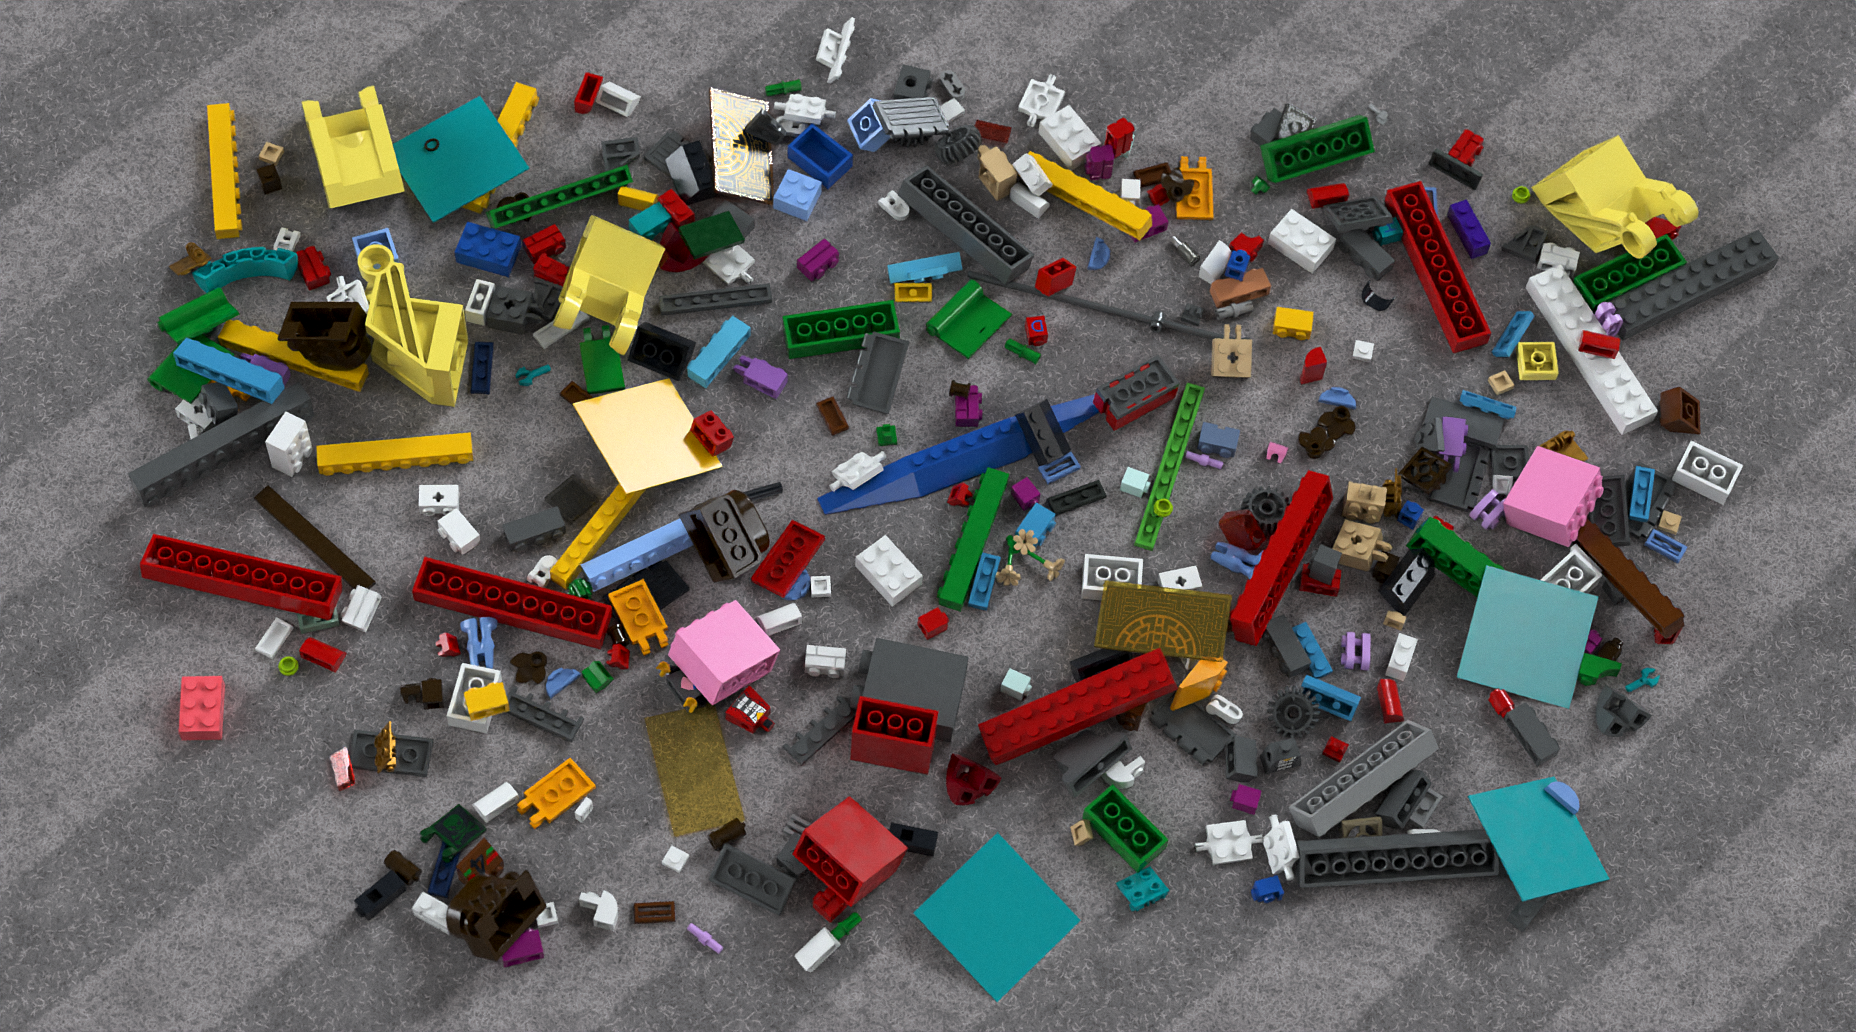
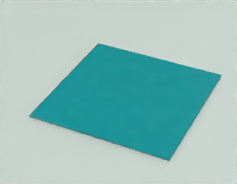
M481 96L474 98L392 144L401 175L433 223L530 169ZM432 138L439 141V148L435 151H427L425 142ZM431 141L427 144L428 148L437 146L436 141Z
M1486 565L1456 678L1496 689L1499 688L1500 690L1505 689L1506 692L1569 709L1599 596Z
M1555 776L1467 796L1522 901L1609 880L1576 815L1572 814L1544 790L1551 782L1557 781Z
M998 832L913 912L996 1002L1081 921Z

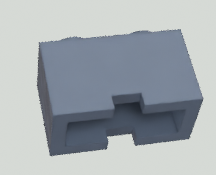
M1203 422L1197 449L1206 454L1216 453L1224 458L1234 457L1240 430L1225 427V430L1218 429L1216 424Z

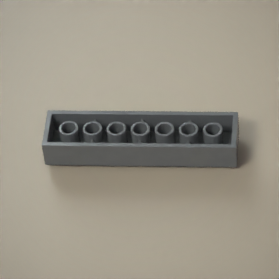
M926 165L903 180L898 196L1003 284H1008L1029 269L1035 254L929 166Z

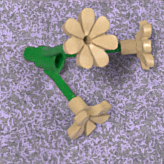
M1024 529L1019 530V536L1015 535L1013 537L1009 535L1006 537L1009 547L1008 563L1001 572L996 573L995 578H997L996 581L999 583L1004 581L1005 586L1010 585V583L1014 586L1018 585V580L1021 577L1020 574L1013 571L1012 558L1014 553L1028 554L1041 562L1044 567L1049 569L1047 578L1050 581L1054 577L1057 578L1059 576L1058 570L1062 569L1065 560L1060 558L1052 563L1033 553L1036 550L1033 544H1037L1038 539L1036 537L1032 538L1034 535L1032 530L1026 533Z

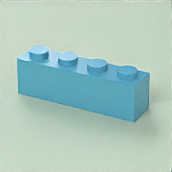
M734 316L729 320H725L721 330L717 334L714 333L710 338V343L706 347L701 348L695 360L689 362L687 366L688 377L704 388H707L751 336V327Z

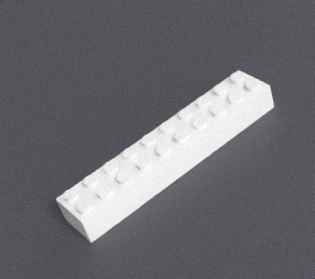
M1560 264L1530 277L1526 290L1621 435L1654 421L1658 410L1619 351L1615 359L1578 351L1582 330L1607 335V333L1562 265Z

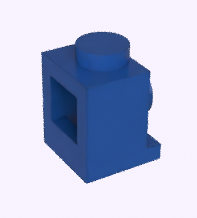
M1232 251L1225 276L1239 281L1243 280L1250 261V256L1246 251Z
M1407 500L1399 513L1397 521L1414 530L1423 516L1424 509L1416 502ZM1404 516H1406L1407 518L1413 520V522H1411V521L1405 519Z
M1278 875L1255 881L1251 894L1254 901L1269 903L1274 901L1275 897H1277L1278 901L1282 900L1284 891Z

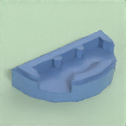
M1096 237L1087 270L1101 269L1107 264L1110 258V249L1103 239Z
M1332 387L1330 390L1325 391L1321 394L1318 401L1350 409L1356 408L1355 399L1349 394L1348 390L1341 387Z
M804 569L783 599L798 600L807 594L811 581L806 569Z
M563 668L553 671L546 683V692L551 699L578 679L581 673L575 669Z
M1556 781L1551 782L1544 788L1546 792L1572 814L1575 815L1578 812L1579 799L1571 787Z

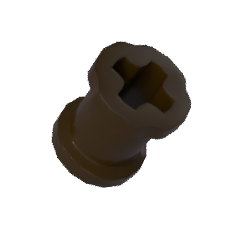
M952 379L949 396H960L968 400L971 383H957Z
M622 624L613 625L606 631L607 635L612 639V647L614 644H621L624 647L629 645V640L624 635Z

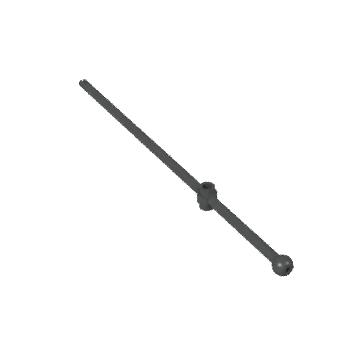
M973 271L968 272V277L971 279L1149 323L1150 330L1156 333L1165 327L1212 340L1215 338L1224 339L1222 334L1167 321L1164 318L1165 314L1160 311H1156L1152 316H1147L1060 293L1047 296L1033 286L1013 281L1005 285L996 277Z

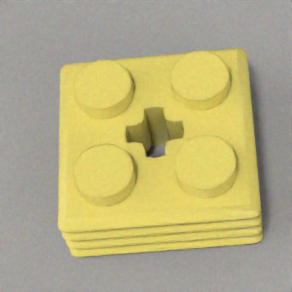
M1519 342L1516 348L1519 379L1556 380L1559 372L1555 343Z

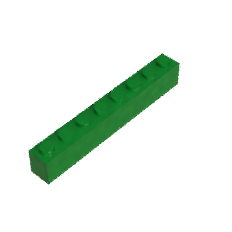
M624 165L487 211L486 215L490 227L495 229L632 183L633 180L628 165Z
M988 467L986 473L981 474L979 480L981 487L975 490L973 496L975 503L969 506L967 516H969L968 522L964 521L962 525V538L958 537L955 545L957 549L956 554H952L949 561L951 568L949 571H945L943 577L944 587H940L937 593L939 605L961 612L1006 490L1009 473Z

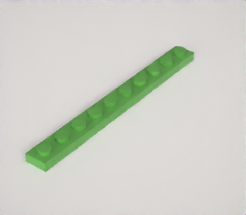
M1191 383L1186 384L1134 546L1150 551L1154 549L1164 518L1155 514L1154 504L1160 499H1170L1203 397L1204 387Z

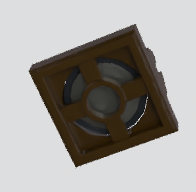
M1421 447L1398 475H1401V479L1429 495L1432 490H1440L1441 483L1445 484L1446 474L1452 468V465L1424 447Z

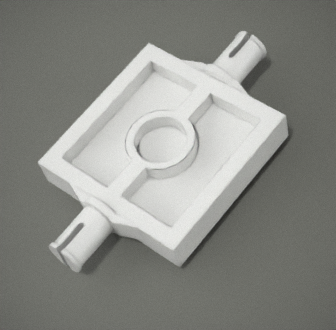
M1052 74L1049 75L1046 83L1031 79L1020 102L1018 111L1030 116L1027 122L1028 126L1031 124V127H1034L1037 119L1044 120L1056 113L1062 102L1065 91L1053 86L1056 77L1054 75L1052 77Z
M790 94L789 100L786 103L775 102L774 109L784 110L785 120L820 125L824 117L835 119L836 111L826 110V100L818 97L812 98L800 94Z
M739 245L710 254L702 262L728 286L740 278L748 285L754 280L747 274V271L755 263V259Z
M338 276L336 281L339 288L327 296V301L358 302L367 314L369 304L361 281L357 279L350 284H345L344 277Z
M881 451L876 456L870 457L861 452L855 454L847 462L840 464L832 471L837 481L829 485L831 490L834 492L842 486L854 490L882 472L884 469L879 462L886 458L885 453Z
M1271 815L1269 817L1272 825L1271 831L1263 837L1269 865L1273 874H1279L1284 871L1286 880L1290 881L1295 879L1292 866L1300 858L1289 821H1282L1279 824L1277 815Z
M1246 820L1212 824L1205 827L1207 833L1206 842L1195 843L1196 852L1208 850L1213 865L1247 861L1253 859L1251 845L1263 843L1262 834L1250 836L1247 831Z

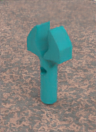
M547 364L532 371L522 367L515 376L516 379L521 376H527L526 379H522L518 383L522 386H530L533 384L532 380L534 377L551 371V367Z
M1646 667L1640 672L1642 677L1626 685L1625 689L1630 693L1643 685H1649L1652 688L1657 685L1660 675L1654 679H1647L1648 675L1654 673L1656 669Z

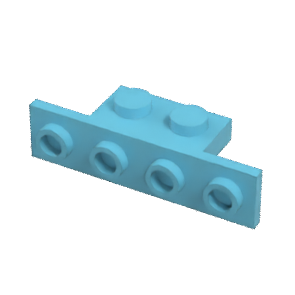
M960 252L887 265L890 284L907 280H914V283L925 281V277L931 276L932 280L943 278V274L963 270Z

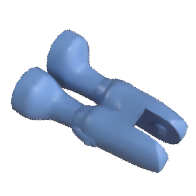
M1217 542L1215 548L1220 552H1212L1210 558L1214 562L1230 569V571L1242 573L1251 579L1255 565L1259 564L1263 550L1259 555H1252L1243 548L1224 542ZM1242 562H1246L1254 567L1244 565Z
M481 617L479 619L481 642L478 640L477 619L471 618L462 621L460 628L468 635L466 649L469 653L470 664L479 666L478 661H485L486 668L493 669V649L495 645L491 638V632L497 628V619L491 617Z

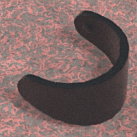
M1369 280L1362 290L1363 302L1377 311L1386 310L1396 297L1390 300L1379 297L1371 290V281Z

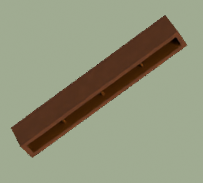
M1587 519L1585 525L1578 530L1577 539L1572 541L1573 545L1577 544L1602 570L1601 573L1665 639L1683 628V618L1685 617L1683 612L1679 608H1675L1669 597L1663 596L1657 585L1651 584L1643 571L1639 572L1631 559H1627L1619 547H1615L1611 539L1607 535L1604 536L1599 527Z

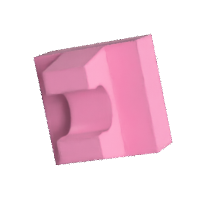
M1270 442L1266 459L1270 460L1273 454H1277L1279 457L1277 462L1281 463L1287 454L1288 447Z

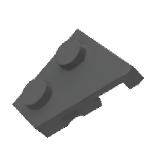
M638 137L601 141L605 172L627 165L640 157Z
M535 277V304L545 308L543 314L535 313V315L552 322L560 307L558 298L563 286Z
M1435 417L1416 433L1415 442L1417 450L1424 447L1431 452L1445 451L1442 418Z

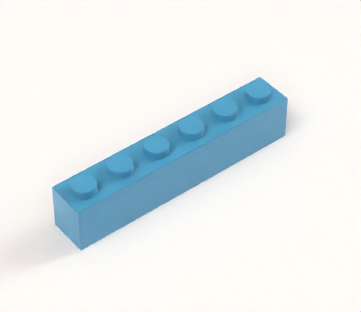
M186 338L173 353L177 366L270 404L285 389L280 374L248 363L244 359L233 357L231 354L221 352L214 347L201 344L197 340Z

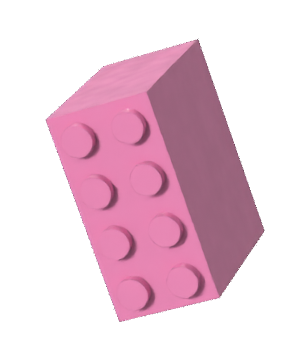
M1537 446L1503 502L1506 524L1569 547L1572 541L1577 539L1578 530L1585 525L1589 512L1594 510L1597 498H1600L1603 494V477L1601 476L1600 467Z
M735 600L731 603L723 604L715 612L710 611L700 620H694L686 628L681 627L675 633L674 641L670 645L671 648L668 656L710 704L714 705L771 672L780 649Z

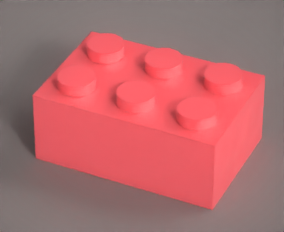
M222 676L182 677L179 734L182 740H222L225 683Z

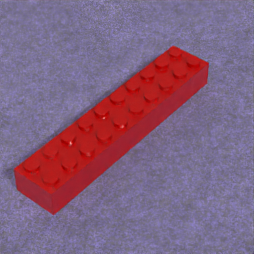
M1418 181L1387 190L1384 203L1392 218H1397L1403 230L1401 240L1453 354L1488 344L1491 331L1422 182Z
M1308 470L1305 477L1301 478L1300 486L1293 493L1290 505L1285 508L1284 517L1282 520H1279L1275 534L1271 535L1267 549L1263 550L1259 564L1255 565L1251 579L1247 580L1243 594L1239 595L1235 609H1232L1230 612L1229 620L1231 621L1232 632L1236 641L1253 646L1258 645L1333 501L1330 477L1328 475Z
M157 534L152 535L140 562L141 575L145 579L325 620H331L342 593V577Z
M424 557L412 589L414 601L479 618H495L501 624L600 650L613 616L611 605Z
M1158 648L978 724L991 760L995 765H999L1178 690V687L1161 648Z

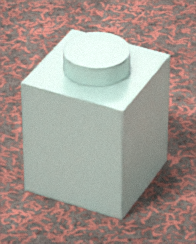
M1128 467L1121 482L1120 490L1141 498L1143 493H1147L1151 484V482H1148L1149 474Z
M1009 668L1001 684L1000 691L1022 701L1024 695L1028 697L1032 689L1030 685L1031 678Z

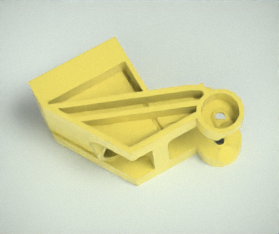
M374 85L358 92L362 109L328 117H322L318 101H302L306 124L317 158L329 208L404 192L382 104L378 102Z
M1619 135L1582 151L1531 187L1540 202L1595 253L1622 244L1632 256L1643 258L1657 245L1653 231L1645 224L1648 220L1664 214L1670 223L1678 227L1693 222L1698 218L1699 214L1695 201L1686 192L1676 190L1672 183L1669 184L1646 178Z
M591 215L559 295L560 307L553 326L570 330L580 310L614 325L615 330L609 345L617 353L625 355L641 316L644 297L665 248L659 243Z
M380 244L365 247L358 256V267L362 278L368 282L365 295L369 309L365 327L366 332L374 338L371 351L372 361L431 404L455 407L468 346L463 305L410 298L404 274V265L394 262L391 250ZM375 264L381 265L379 269L373 268Z

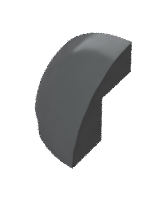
M1607 685L1603 687L1596 707L1597 725L1603 734L1620 737L1629 730H1638L1651 718L1652 715L1628 697Z

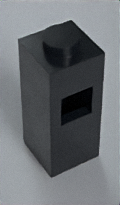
M891 822L890 829H888L889 832L908 848L907 852L934 857L938 838L937 831Z
M391 870L354 900L355 912L360 918L365 917L368 921L371 920L406 891L405 883Z

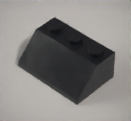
M700 140L682 145L665 159L676 192L686 205L717 197V184Z
M644 322L637 328L627 361L679 381L692 357L696 342Z
M1048 399L1015 414L1039 466L1049 464L1071 451Z
M1424 548L1409 549L1378 592L1396 612L1405 616L1434 578L1435 561Z
M1108 646L1072 660L1069 663L1077 683L1132 660L1133 655L1131 648Z

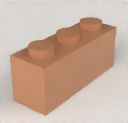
M1263 268L1251 269L1245 273L1242 281L1233 278L1215 280L1211 283L1210 293L1216 307L1222 308L1229 306L1230 303L1237 304L1269 295L1271 285Z

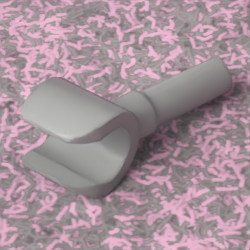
M1370 103L1369 107L1378 115L1376 121L1384 125L1388 120V113L1378 110Z

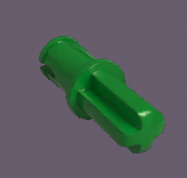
M800 79L788 82L781 81V83L765 87L767 96L783 93L786 95L789 92L802 90Z
M1008 339L1004 347L1007 350L1019 355V358L1027 359L1035 365L1041 358L1040 353L1028 348L1026 344L1022 345L1012 339Z
M853 912L844 921L838 922L837 926L830 933L839 941L843 936H848L849 931L858 925L862 918L858 913Z

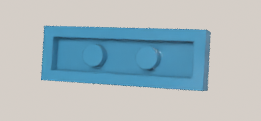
M1517 311L1492 350L1494 356L1510 357L1534 318L1531 311Z
M1462 390L1459 400L1467 407L1476 406L1486 413H1498V416L1504 419L1514 418L1517 408Z
M1635 467L1628 519L1647 523L1655 469Z
M982 552L968 602L969 607L987 611L1001 557Z
M1304 622L1292 627L1311 661L1309 670L1312 676L1319 679L1332 673L1333 670L1308 624Z

